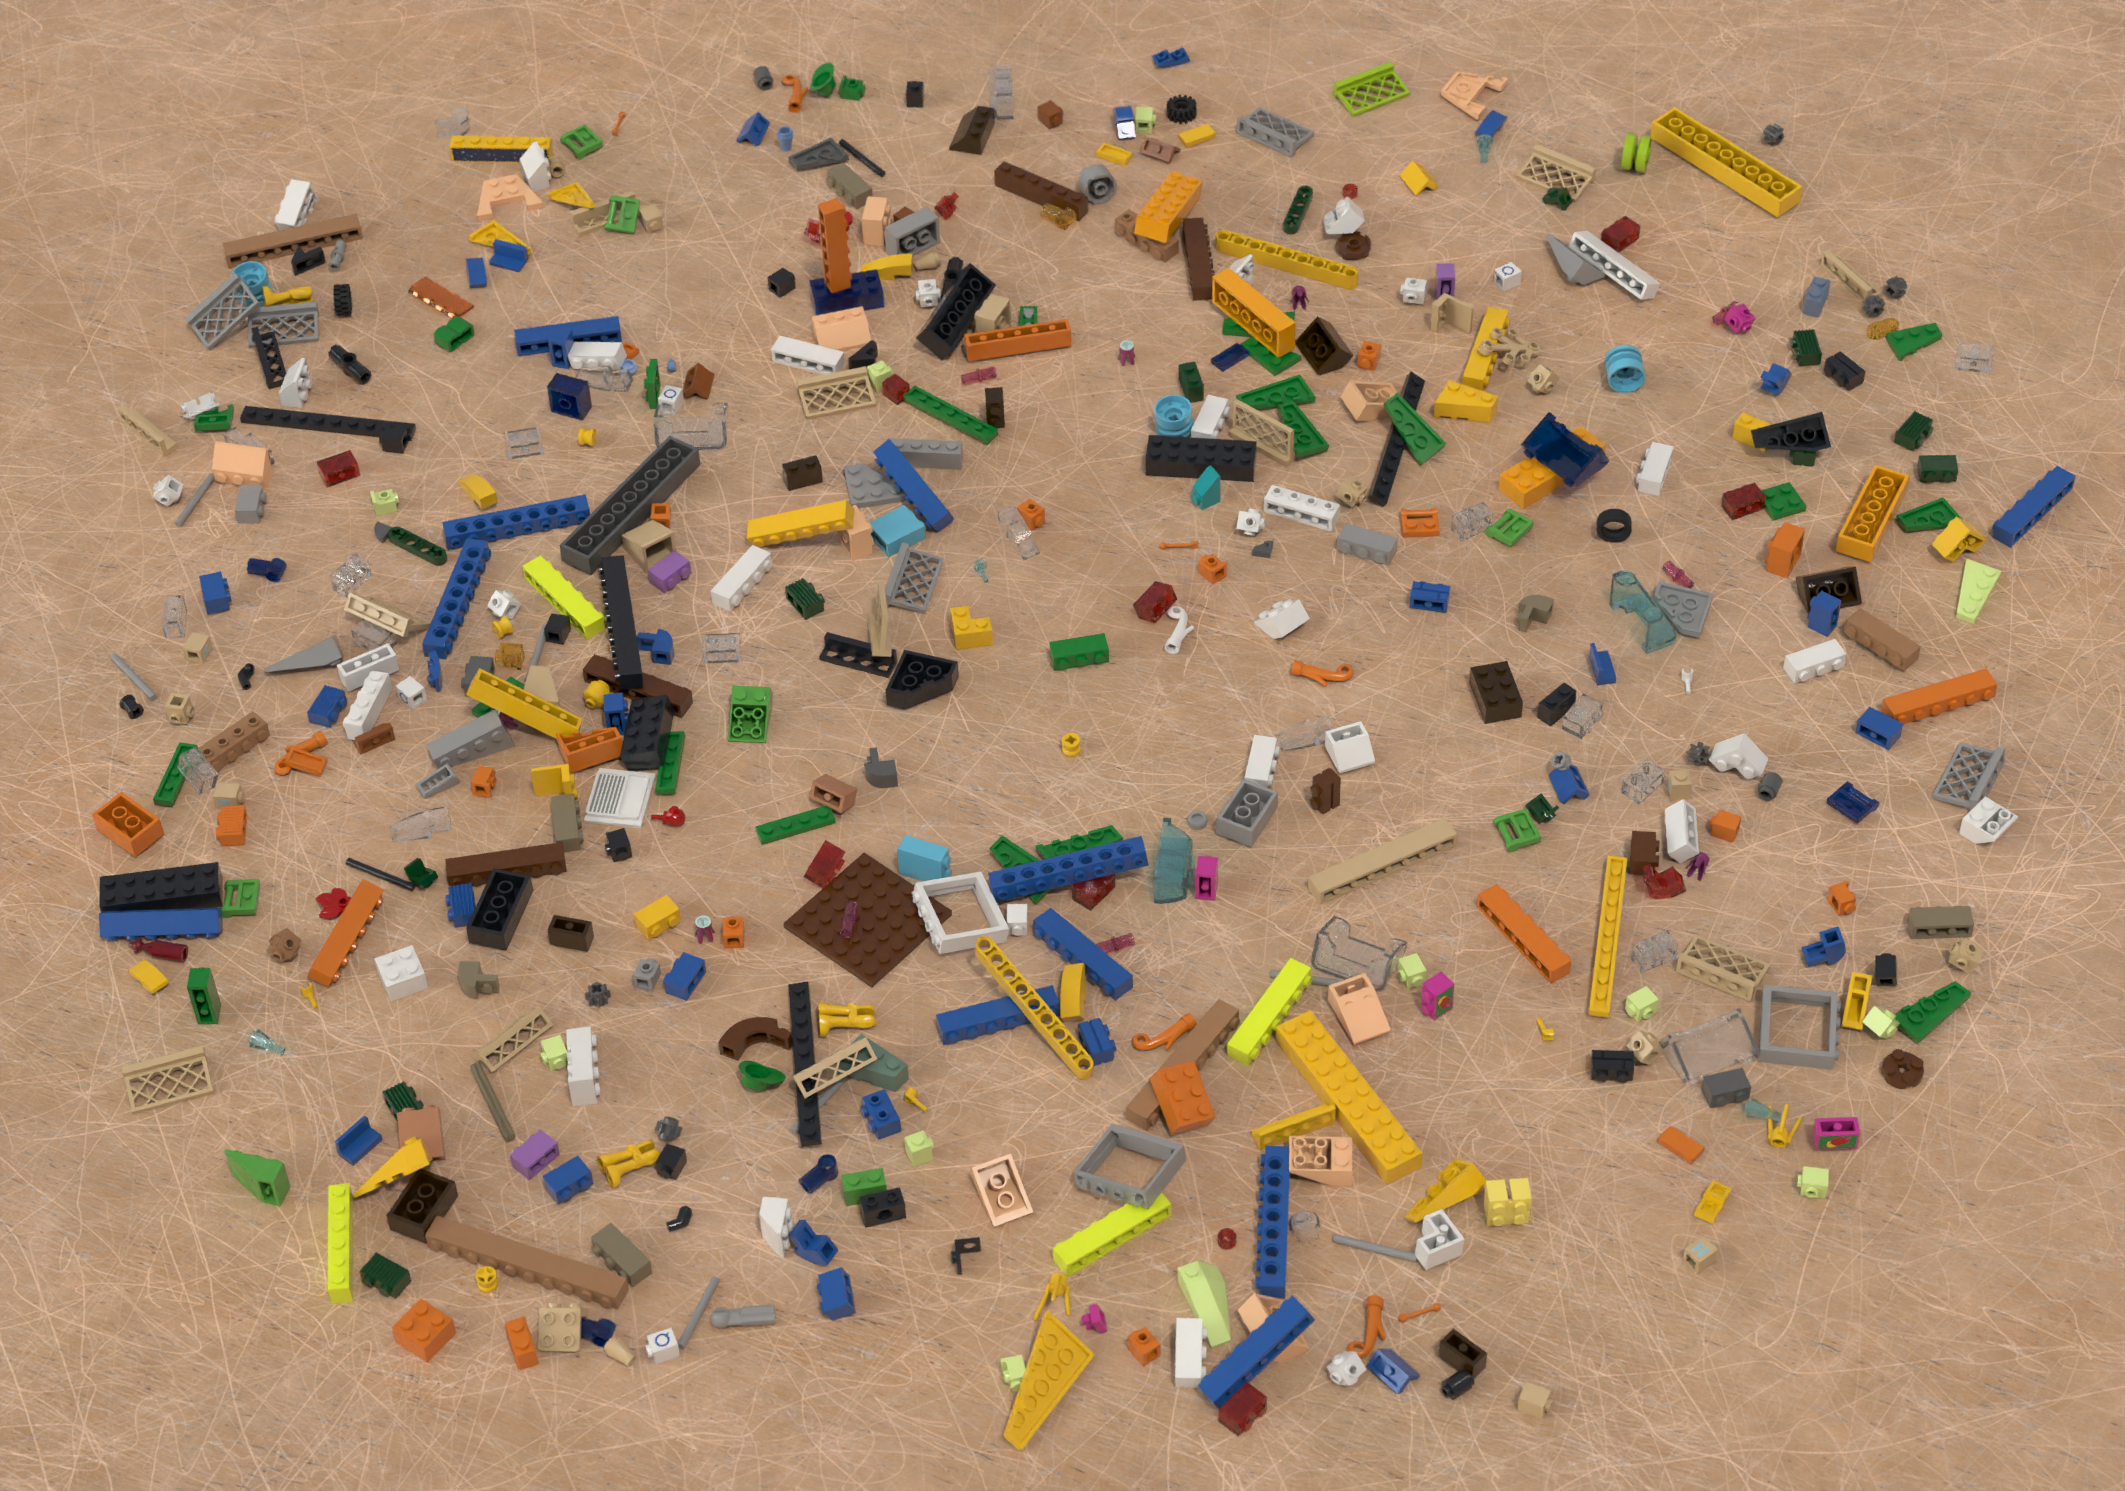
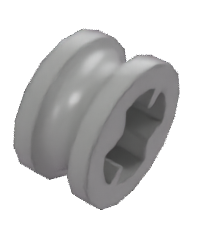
M1557 752L1552 758V765L1560 771H1565L1571 765V757L1563 752Z

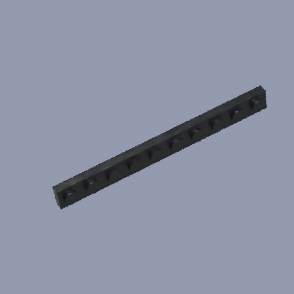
M1410 372L1406 377L1401 397L1416 411L1425 380ZM1393 421L1368 497L1382 507L1388 502L1406 444Z
M245 406L240 416L241 423L378 438L386 426L403 428L407 431L408 441H412L416 431L414 423Z
M808 981L788 984L795 1074L816 1064ZM807 1078L801 1081L806 1092L814 1089L816 1080ZM796 1084L801 1147L822 1144L818 1092L804 1098Z

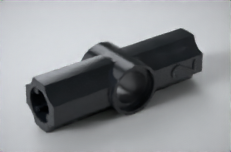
M952 257L948 261L947 270L944 273L941 299L963 269L964 262L959 257Z
M334 345L331 347L328 355L343 368L345 375L352 376L359 383L365 384L369 382L372 376L371 372L357 360L354 353L347 352L342 346Z

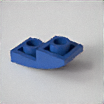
M1184 47L1171 53L1165 49L1152 55L1158 68L1174 67L1190 62Z
M1492 110L1476 130V135L1491 142L1496 132L1500 131L1507 120V116Z
M466 258L469 287H487L483 258Z
M434 650L428 652L430 660L427 661L429 666L427 679L430 686H434L436 691L439 692L442 688V672L437 652Z

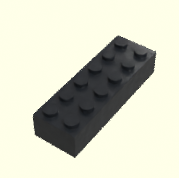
M969 263L959 272L916 336V339L943 360L954 350L973 321L976 311L980 310L984 300L989 297L996 284Z
M1149 435L1145 459L1146 476L1199 479L1206 468L1211 465L1221 476V480L1254 482L1257 441Z
M218 862L100 877L99 908L101 912L223 907V882Z

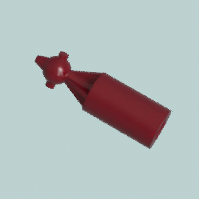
M142 938L128 944L133 948L134 953L138 954V952L144 950L153 958L184 963L188 956V946L160 940L144 944Z

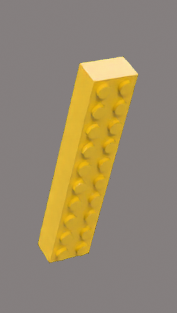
M1673 107L1652 122L1650 136L1653 140L1774 216L1780 217L1801 202L1803 186L1676 107Z
M1311 1010L1276 1026V1043L1323 1104L1327 1103L1328 1106L1334 1105L1336 1108L1335 1119L1347 1135L1352 1137L1353 1143L1386 1185L1422 1168V1151Z

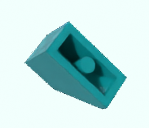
M1211 465L1206 468L1192 486L1191 499L1201 510L1220 502L1221 476Z

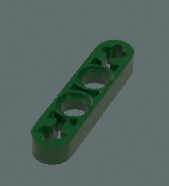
M1304 185L1297 190L1283 223V230L1286 234L1292 235L1298 232L1313 199V189L1310 186ZM1298 203H1303V204H1305V205L1299 206V205H1297V204H1298Z
M393 527L388 531L389 541L392 544L436 566L444 565L447 562L448 558L445 549L401 527ZM408 541H415L414 544H406ZM422 548H429L428 551H420Z

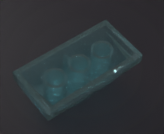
M1163 818L1153 877L1154 903L1158 904L1175 903L1186 899L1189 883H1193L1194 872L1191 871V868H1195L1196 856H1193V840L1183 830L1171 824V818Z

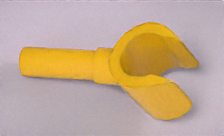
M308 982V988H302V985H300L303 997L310 1000L314 1009L318 1008L313 996L312 983Z
M1538 1017L1536 1021L1541 1029L1542 1040H1554V1029L1546 1028L1541 1018Z
M909 1087L905 1092V1102L908 1104L913 1103L923 1112H926L928 1108L916 1099L917 1091Z

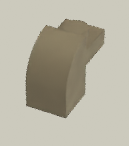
M1530 595L1523 598L1519 603L1517 622L1520 623L1519 631L1526 633L1532 620L1547 624L1553 612L1554 599L1543 595Z
M460 961L458 977L461 990L467 997L478 999L479 993H499L500 985L497 975L482 974L480 962Z

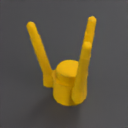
M1788 1104L1784 1106L1780 1126L1775 1127V1129H1773L1771 1106H1767L1769 1133L1767 1140L1777 1148H1784L1786 1145H1790L1791 1139L1802 1121V1117H1799L1790 1133H1788L1787 1128L1784 1127L1788 1113Z
M1062 1273L1051 1275L1050 1283H1047L1046 1290L1033 1317L1034 1321H1037L1050 1292L1052 1293L1051 1301H1055L1056 1296L1064 1293L1066 1314L1068 1316L1071 1314L1070 1286L1067 1285V1276Z

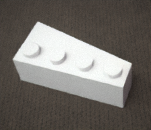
M591 1027L566 1029L568 1085L572 1105L574 1107L597 1104V1095H601L600 1084L596 1083V1079H599L598 1066L595 1067V1063L598 1062L597 1050H594V1047L597 1046L596 1034L592 1035Z

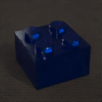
M559 373L554 375L547 386L551 412L583 421L592 408L588 381Z

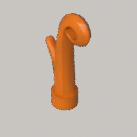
M788 74L782 78V82L786 85H794L788 108L791 112L796 113L801 110L802 98L809 88L806 87L802 90L800 80L796 76Z
M1294 660L1291 674L1306 676L1326 687L1327 682L1324 680L1345 681L1353 676L1354 670L1350 665L1342 664L1338 667L1337 672L1304 664L1303 661Z
M319 731L313 734L312 738L292 745V747L311 752L318 747L321 748L327 745L328 741L323 732ZM291 746L285 747V750L289 751ZM288 753L280 758L274 766V771L278 775H286L292 769V767L284 765Z
M1187 1013L1177 1023L1151 1040L1147 1034H1136L1132 1039V1044L1137 1049L1150 1050L1168 1042L1166 1050H1169L1186 1031H1191L1197 1025L1196 1020L1190 1013Z
M1377 1295L1367 1297L1365 1344L1360 1341H1353L1347 1347V1351L1356 1352L1360 1359L1370 1354L1378 1333L1382 1340L1386 1339L1381 1318L1384 1299ZM1359 1347L1362 1350L1356 1351L1354 1348Z

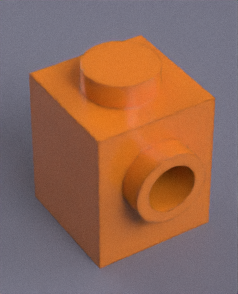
M1369 341L1363 342L1358 353L1359 368L1375 371L1381 357V344Z
M1030 498L1016 507L1017 521L1031 531L1040 527L1045 522V509Z
M1719 809L1717 815L1712 816L1710 820L1711 836L1733 843L1740 830L1741 816Z
M723 917L724 949L744 948L745 929L743 917Z
M1146 1327L1135 1330L1128 1337V1350L1143 1367L1161 1356V1344Z

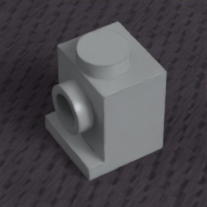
M652 958L640 960L636 971L632 974L634 988L653 992L661 975L660 964Z

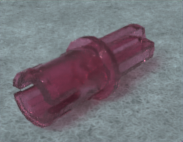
M1733 301L1728 306L1722 307L1720 312L1712 317L1713 324L1720 325L1724 322V317L1728 311L1738 302Z
M992 366L981 370L976 369L974 372L962 374L961 381L963 384L976 381L980 383L982 380L996 377L995 367Z
M1667 561L1663 565L1664 568L1662 570L1669 574L1674 582H1679L1683 587L1690 589L1694 586V582L1685 575L1683 569H1679L1671 561Z
M854 901L847 903L845 914L841 918L843 923L840 935L844 938L852 937L854 924L857 923L858 903Z
M1128 933L1116 938L1113 936L1110 940L1097 943L1096 945L1105 953L1111 951L1118 952L1121 948L1135 945V941H1132L1134 940L1132 933Z

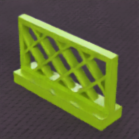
M1388 62L1335 82L1332 94L1335 98H1339L1352 117L1408 97L1410 96V91L1394 71L1393 63ZM1391 77H1393V79L1395 80L1394 83L1385 81L1386 79H1389ZM1378 83L1381 84V87L1377 88L1371 85ZM1384 85L1393 87L1392 91H1388L1382 88ZM1363 88L1366 89L1367 92L1365 94L1362 92H1358L1357 90ZM1394 89H1401L1403 93H1396ZM1369 90L1378 92V96L1369 95ZM1351 94L1353 97L1350 99L1344 97V95ZM1380 94L1389 95L1390 97L1387 99L1380 98ZM1355 96L1364 98L1363 102L1354 100ZM1366 99L1375 101L1374 104H1368L1365 102ZM1352 104L1361 106V108L1354 110Z

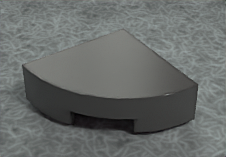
M377 521L374 528L375 535L381 543H384L388 539V531L393 527Z
M1264 541L1263 544L1256 545L1252 550V556L1270 558L1273 541Z

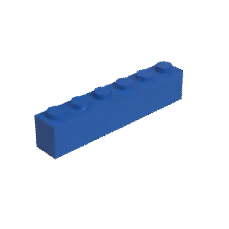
M619 316L514 330L518 357L549 353L548 340L555 327L571 329L574 342H622Z
M890 439L873 451L877 457L874 459L880 468L884 466L887 469L884 473L890 480L895 479L896 483L894 485L900 492L904 490L906 493L905 499L910 505L912 503L916 505L914 510L920 517L925 516L926 520L924 522L930 529L934 527L939 532L955 519Z
M2056 466L2052 471L2049 470L2045 477L2035 484L2032 490H2028L2021 500L2016 501L2012 509H2008L2000 520L1997 519L1994 522L1992 538L2011 548L2073 489L2076 476L2059 466Z
M222 908L103 911L99 913L100 937H106V940H118V936H126L127 940L138 939V936H146V939H156L158 935H165V938H178L179 934H185V938L197 937V934H205V937H216L217 933L223 931Z
M1049 908L1033 920L1034 935L1047 943L1051 950L1059 953L1064 961L1071 964L1084 963L1085 976L1093 985L1096 984L1101 988L1106 996H1110L1116 1001L1133 988V975L1052 908Z
M1053 985L1035 989L1056 1016H1060V1003ZM1009 996L936 1014L937 1029L943 1045L954 1044L966 1039H974L978 1036L1013 1029L1025 1024H1032ZM1035 1005L1029 1007L1033 1010L1038 1009V1007Z
M1292 1295L1289 1299L1283 1301L1280 1308L1269 1315L1258 1329L1253 1330L1242 1344L1237 1345L1226 1359L1220 1361L1217 1367L1201 1380L1198 1387L1219 1410H1222L1306 1330L1315 1319Z

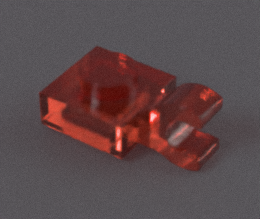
M955 192L951 195L943 196L934 207L945 220L950 218L957 208L954 202L959 196Z

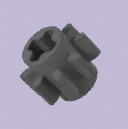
M1775 123L1773 126L1768 125L1763 131L1765 136L1763 140L1772 146L1774 143L1779 144L1784 138L1782 133L1784 129Z
M1895 276L1886 281L1888 285L1885 287V290L1890 297L1896 299L1906 294L1907 283L1903 278Z
M1870 295L1863 301L1865 306L1862 308L1865 314L1868 313L1869 317L1879 316L1884 311L1883 306L1885 302L1878 295Z
M1698 742L1697 746L1690 744L1691 748L1689 751H1686L1690 757L1688 761L1694 762L1696 766H1700L1701 762L1708 764L1707 760L1711 756L1708 751L1710 747L1704 746L1702 742Z
M596 982L588 986L589 992H585L586 1000H589L590 1006L594 1005L600 1008L608 1004L607 998L611 997L610 990H607L606 984Z
M664 1116L663 1120H658L655 1130L659 1131L658 1137L667 1141H673V1138L680 1137L682 1127L678 1126L679 1120L669 1116Z

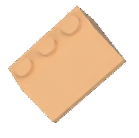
M863 307L812 316L813 333L819 346L843 351L863 347L871 341Z
M216 441L212 464L215 482L235 485H262L263 489L267 488L273 476V471L266 448Z
M1254 1293L1238 1311L1242 1317V1322L1252 1332L1258 1329L1269 1315L1279 1309L1283 1301L1278 1298ZM1302 1334L1273 1361L1282 1362L1307 1352L1310 1348Z

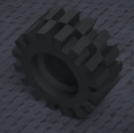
M1175 95L1173 99L1170 98L1167 101V117L1170 118L1171 122L1174 120V123L1179 122V124H1182V122H1185L1187 124L1188 121L1192 122L1196 118L1197 103L1191 96L1187 98V95H1184V97H1181V95L1176 97Z
M334 285L333 300L336 315H351L352 297L350 285Z

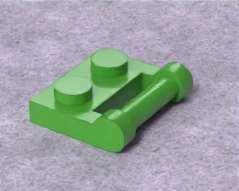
M585 124L563 134L560 138V141L567 145L578 159H583L586 154L603 147V141ZM572 139H575L582 147L579 148Z
M611 195L608 220L605 223L604 229L634 234L640 200ZM617 203H622L617 225L614 224Z
M1508 508L1495 524L1485 529V533L1488 537H1494L1512 547L1533 528L1534 521ZM1507 521H1510L1504 528L1499 530Z
M1527 809L1501 815L1493 820L1495 827L1499 828L1506 841V848L1509 852L1541 842V836ZM1505 824H1511L1518 839L1513 840Z
M259 879L227 880L224 885L226 892L222 907V917L255 915L260 890ZM238 889L236 906H232L233 892Z

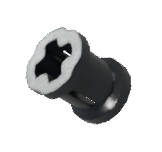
M126 695L120 700L119 706L127 711L130 719H136L143 714L144 709L142 705L137 704L133 695Z

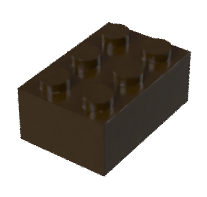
M1507 661L1470 667L1469 683L1485 724L1522 718L1523 701Z
M418 1169L386 1215L390 1230L427 1244L425 1234L436 1216L445 1217L458 1197L455 1181L424 1169Z

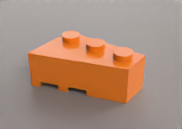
M616 727L593 729L592 733L584 734L576 731L574 735L562 736V733L556 734L559 751L565 763L569 764L571 773L620 757L623 741Z

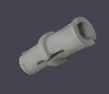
M342 240L336 242L335 248L331 252V261L328 265L331 271H338L340 263L344 259V251L347 244Z

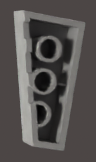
M496 710L427 744L438 768L447 763L450 767L457 766L516 747L509 730Z

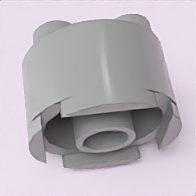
M1092 165L1081 170L1078 184L1083 194L1088 196V200L1092 203H1106L1110 200L1112 194L1116 193L1117 182L1105 165Z

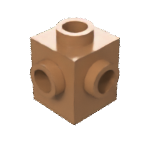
M286 928L270 938V945L266 951L271 954L273 959L280 963L288 959L292 960L298 952L296 949L302 940Z

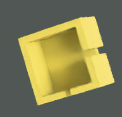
M1528 1178L1509 1179L1512 1199H1508L1505 1179L1486 1181L1484 1210L1487 1226L1529 1223L1532 1198Z

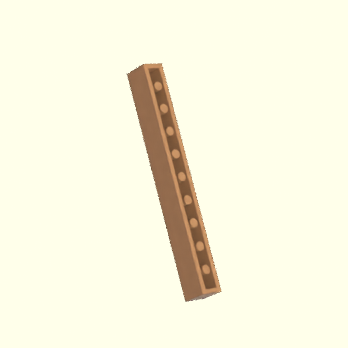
M436 1216L425 1234L428 1247L434 1251H442L452 1257L466 1259L473 1264L478 1263L490 1266L495 1270L505 1272L509 1276H517L530 1283L535 1282L548 1289L562 1291L566 1295H575L587 1302L599 1303L605 1308L618 1310L629 1291L626 1277L441 1216Z

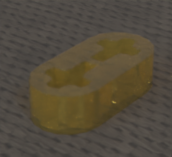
M1887 318L1871 323L1868 326L1867 336L1872 340L1885 338L1886 333L1898 331L1899 321L1894 318Z

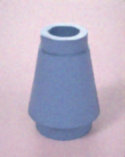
M788 126L780 127L777 132L781 148L785 152L792 149L794 134Z

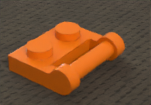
M1437 507L1428 510L1400 509L1403 538L1439 536ZM1410 517H1432L1427 519H1407Z

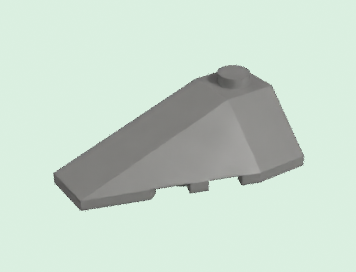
M1549 233L1546 235L1563 272L1568 275V280L1574 284L1579 282L1585 285L1606 276L1605 273L1578 255L1559 239Z
M334 635L264 668L265 672L323 666L329 663L330 666L340 663V658L344 655L338 638Z

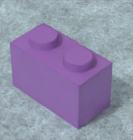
M1454 263L1436 264V300L1443 293L1454 297L1456 278Z
M675 550L648 569L649 582L663 593L674 588L691 574L690 561Z
M540 1129L510 1154L512 1167L528 1180H531L560 1155L558 1143Z

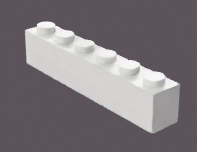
M1574 232L1568 245L1570 249L1641 300L1655 297L1661 284L1590 232Z

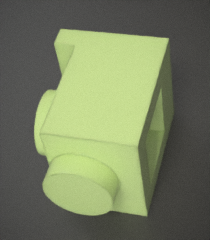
M392 489L376 493L370 491L376 516L397 511L396 504L399 503L397 492L393 493Z
M1022 1354L1000 1359L1001 1372L1005 1384L1009 1383L1011 1391L1015 1392L1019 1390L1025 1372Z

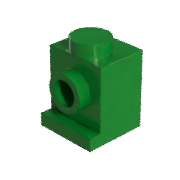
M844 75L839 85L840 99L860 101L861 96L865 94L866 90L863 80L848 79Z

